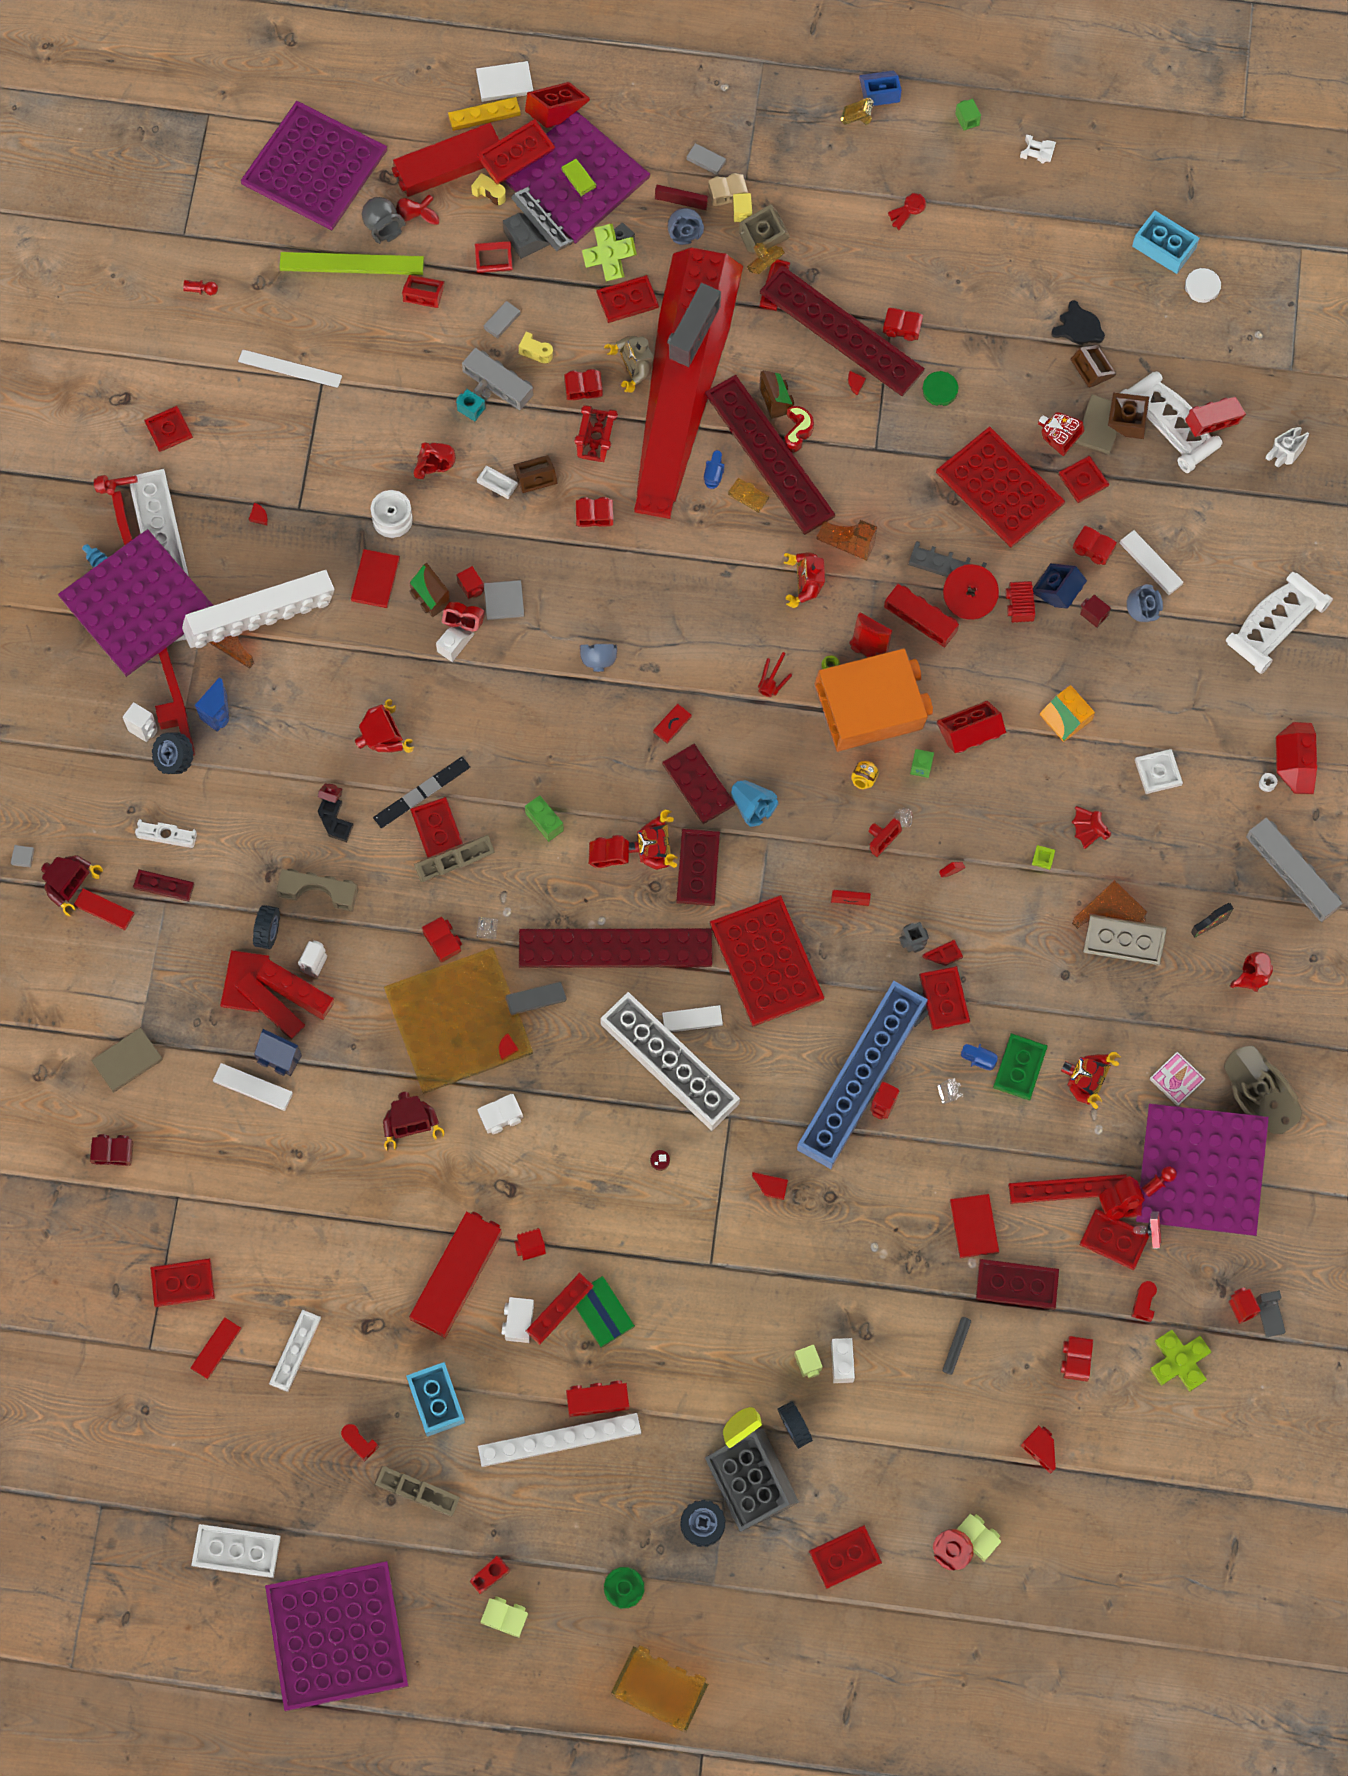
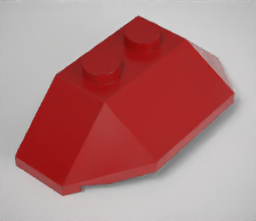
M1292 722L1275 737L1276 773L1291 788L1294 794H1314L1317 775L1316 732L1312 723Z

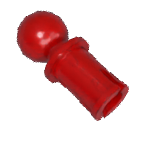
M184 280L183 291L195 292L202 295V291H205L207 295L212 296L218 292V286L212 281L203 284V280L200 282Z
M1171 1166L1163 1168L1161 1176L1155 1174V1177L1141 1188L1148 1197H1151L1156 1191L1166 1187L1165 1182L1175 1180L1177 1176L1176 1170Z

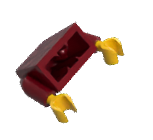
M78 855L65 858L56 857L51 864L48 862L44 863L41 871L44 873L42 879L46 882L44 888L48 898L58 907L61 906L65 915L70 917L66 909L71 907L74 911L76 910L72 904H66L65 900L69 902L90 873L89 871H91L94 879H99L100 876L95 874L94 871L99 870L103 872L100 865L92 866L89 861Z
M406 1091L399 1093V1100L391 1103V1109L387 1111L383 1120L384 1137H387L384 1147L387 1151V1146L390 1142H393L394 1150L397 1148V1143L393 1140L392 1136L397 1139L430 1131L431 1127L434 1129L432 1137L437 1140L435 1131H440L442 1137L444 1136V1130L438 1126L439 1120L434 1108L425 1101H420L418 1096L410 1097L409 1092Z

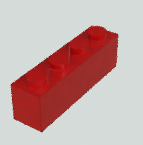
M897 584L885 599L884 608L944 648L958 631L959 624L956 619L946 616L938 607L931 606L923 597L916 596L906 586Z
M268 958L257 973V980L321 1020H324L334 1005L333 997Z

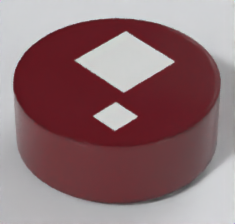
M663 1150L655 1151L650 1158L651 1166L658 1171L667 1169L670 1164L669 1154Z

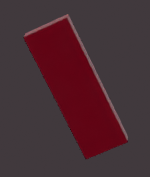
M656 185V200L707 211V195Z
M138 869L133 888L189 902L195 884L191 881Z

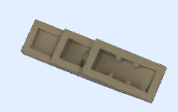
M485 835L417 862L414 866L420 882H424L456 868L469 865L495 853L489 836Z
M381 1466L374 1483L377 1487L451 1517L460 1497L385 1466Z

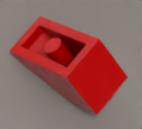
M1038 1425L1021 1444V1447L1051 1474L1056 1469L1054 1439L1051 1437L1052 1433L1046 1427L1041 1428Z

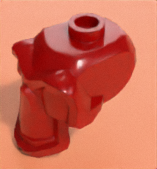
M421 443V449L417 456L418 461L413 471L414 477L424 479L425 474H431L436 471L445 472L452 468L456 460L454 448L443 443Z
M1264 952L1250 953L1243 963V973L1237 980H1233L1229 986L1231 988L1252 989L1258 992L1259 988L1269 983L1273 972L1271 958Z

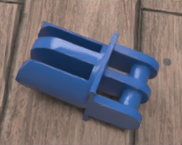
M719 450L713 452L711 461H706L704 481L705 485L710 489L718 487L724 473V464L721 463L722 453Z
M969 1044L963 1046L961 1056L972 1062L971 1067L975 1065L989 1071L994 1069L998 1059L997 1054L980 1047L981 1044L978 1048Z

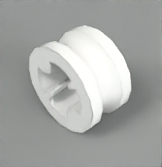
M1265 773L1259 780L1261 790L1265 792L1274 790L1278 782L1276 776L1271 773ZM1267 779H1270V780H1271L1270 783H1273V784H1270L1269 786H1267V785H1266V782H1264V781H1266Z

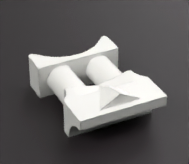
M1026 135L1025 141L1028 147L1021 152L1020 158L1027 159V156L1038 158L1037 160L1043 164L1044 162H1050L1056 142L1050 140L1038 142L1032 140L1033 136ZM1030 147L1040 149V151L1030 149Z

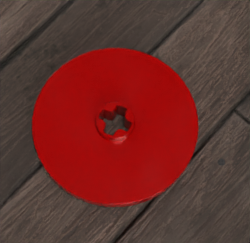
M967 564L956 568L949 574L944 583L943 597L946 606L954 615L966 620H976L988 615L993 610L998 601L999 587L994 575L989 570L979 565ZM970 587L971 590H976L973 597L966 594L968 592L967 588Z

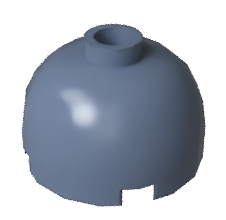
M678 209L671 214L668 220V232L677 244H691L690 240L695 238L698 240L703 234L704 225L702 219L692 209Z
M1152 585L1139 586L1133 589L1127 597V610L1136 621L1151 622L1160 617L1158 615L1159 611L1163 610V601L1159 591H1155Z
M580 645L581 660L584 665L593 668V672H603L604 668L614 664L617 658V645Z

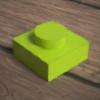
M1037 845L1032 865L1050 870L1055 850Z

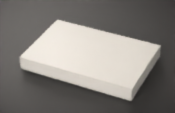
M528 61L476 68L482 102L526 96L527 92L533 91Z

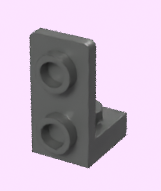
M1280 1290L1260 1294L1256 1298L1261 1309L1260 1317L1266 1337L1282 1335L1286 1332L1278 1301L1282 1298Z

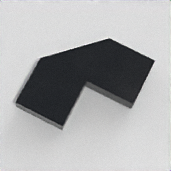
M322 799L318 815L328 836L347 842L354 825L337 818L343 803L342 800L338 799L334 803Z

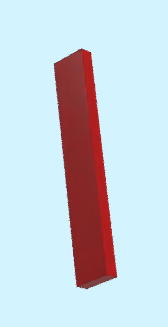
M1127 1174L1009 1183L1010 1204L1099 1197L1104 1190L1115 1186L1117 1182L1127 1177Z

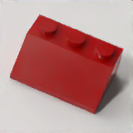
M988 700L937 720L938 727L948 747L954 753L964 752L967 748L979 746L987 740L997 739L1006 733L1002 713Z

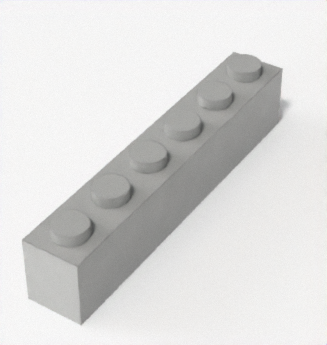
M1266 817L1249 830L1246 838L1321 923L1341 907L1343 903L1339 895L1330 890L1328 883L1316 874L1311 864L1306 863L1300 851L1290 845L1289 839L1285 835L1282 836L1274 822L1269 821Z

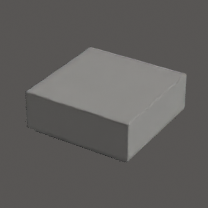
M14 845L11 864L31 868L34 848Z

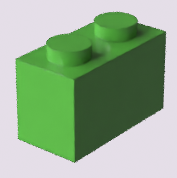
M540 795L525 805V814L548 842L564 831L563 822Z

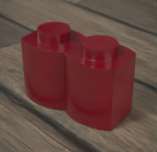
M99 1134L97 1137H92L90 1162L92 1164L131 1166L133 1141L129 1139V1136L118 1135L117 1138H109V1135Z

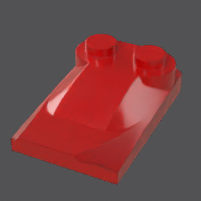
M860 612L857 616L853 637L849 642L850 648L856 653H862L867 658L888 653L892 630Z

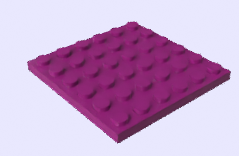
M296 100L240 181L242 185L332 231L387 152V146Z
M577 111L546 134L555 146L554 151L503 181L515 192L529 187L531 189L529 192L535 200L539 199L541 201L539 205L546 213L550 212L552 214L551 219L558 227L562 226L564 228L562 232L569 239L572 238L575 244L650 178L648 171ZM574 159L579 161L596 184V188L582 196L577 192L561 168Z
M148 529L58 593L63 603L126 677L184 635L182 627L186 614L214 606Z
M1149 1104L1140 1188L1150 1182L1155 1177V1174L1161 1176V1171L1167 1166L1173 1167L1176 1170L1177 1176L1174 1181L1165 1182L1166 1187H1162L1151 1197H1148L1141 1188L1145 1200L1142 1203V1215L1137 1216L1136 1222L1151 1224V1213L1159 1212L1160 1225L1257 1236L1269 1117Z
M388 1561L265 1585L284 1711L409 1687Z

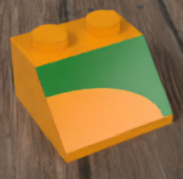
M1070 685L1056 695L1039 715L1059 738L1065 742L1093 720L1095 712Z

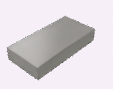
M696 143L687 155L688 161L718 175L726 163V158Z
M506 301L487 321L484 329L498 339L521 314L520 310Z

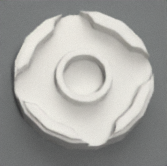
M1205 268L1193 270L1185 281L1186 293L1189 294L1192 300L1197 302H1210V300L1218 296L1221 289L1219 276L1214 271Z

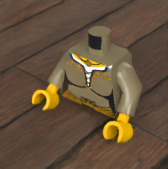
M627 336L617 341L616 345L606 344L604 346V349H611L607 355H616L618 349L620 350L619 353L632 379L631 382L623 381L621 383V387L626 388L624 392H634L635 385L640 384L650 375L653 355L648 346V340L643 336Z

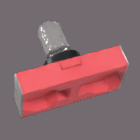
M1152 1212L1151 1224H1148V1236H1152L1153 1248H1160L1159 1212ZM1136 1226L1133 1231L1136 1234H1146V1226Z

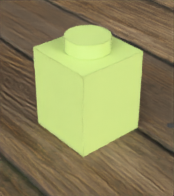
M814 1344L795 1351L794 1356L802 1377L808 1376V1378H813L820 1374L819 1371H822L823 1366Z

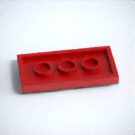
M536 119L479 152L477 158L498 185L554 151L555 146Z

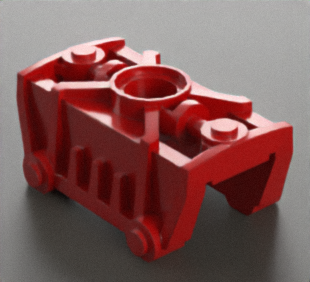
M583 405L581 408L583 416L579 434L574 440L575 444H577V456L586 460L605 462L607 450L611 448V441L609 439L613 421L618 417V413L616 410L610 409L608 412ZM592 414H596L597 419L594 427L590 422ZM606 416H608L606 426L603 428V424L601 422H603ZM598 432L601 434V438L593 439L591 435ZM590 444L589 447L592 449L588 451L587 455H583L584 448ZM600 445L601 453L600 457H597L595 449H598Z

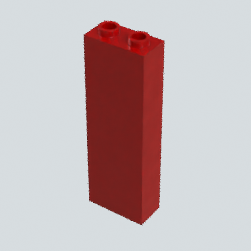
M490 122L393 159L394 167L391 169L394 177L399 179L398 184L401 191H405L407 197L483 169L484 166L477 158V154L499 141V138Z
M466 1211L409 1316L410 1321L445 1339L502 1235V1229H500L499 1224L491 1220L489 1223L486 1222L476 1212L469 1213Z

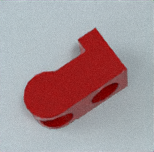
M1145 1281L1138 1288L1131 1317L1147 1322L1153 1320L1155 1311L1150 1310L1152 1298L1157 1293V1287L1153 1282Z
M347 1424L342 1428V1438L364 1462L379 1448L373 1439L368 1443L360 1435L355 1425Z
M496 1556L470 1580V1583L479 1594H482L511 1572V1570L500 1556Z

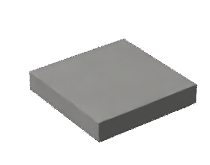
M521 580L484 583L487 620L524 617Z

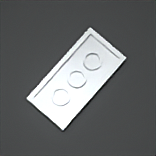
M199 1524L191 1566L274 1578L281 1536Z

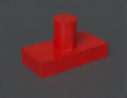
M893 818L884 829L876 823L870 826L868 832L875 837L869 844L871 853L878 857L902 832L900 821Z

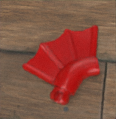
M1078 806L1075 807L1076 816L1072 823L1076 827L1075 837L1082 842L1083 849H1086L1099 837L1107 840L1111 836L1108 827L1102 822L1101 812H1091Z

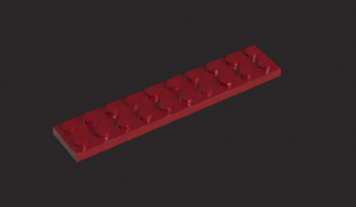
M781 266L760 290L762 296L903 397L923 374L924 367L784 266Z
M737 375L730 377L705 392L712 406L804 535L835 518L832 508Z
M712 928L519 929V968L712 967Z

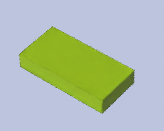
M577 159L561 167L562 172L581 196L596 188V184Z

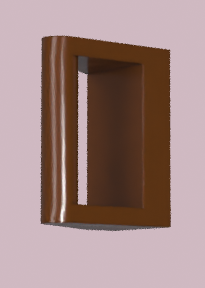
M1099 345L1079 348L1070 359L1088 388L1116 376V372ZM1091 354H1096L1106 372H1100L1090 356Z
M549 455L513 464L522 493L558 484L555 468ZM547 463V467L522 474L520 472L522 469Z

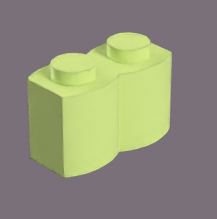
M969 1514L957 1530L965 1533L970 1538L974 1553L985 1562L1001 1543L999 1539L1001 1536L992 1528L988 1530L983 1525L985 1523L984 1520L977 1514L974 1516Z
M495 1596L494 1599L489 1598L481 1624L520 1638L528 1613L525 1612V1607L514 1604L513 1607L506 1604L505 1599Z

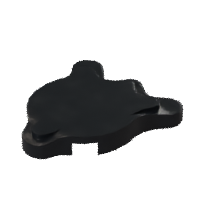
M1075 300L1069 302V311L1060 315V321L1064 325L1054 327L1051 331L1052 337H1064L1078 345L1088 342L1101 343L1105 338L1100 321L1096 315L1082 309Z

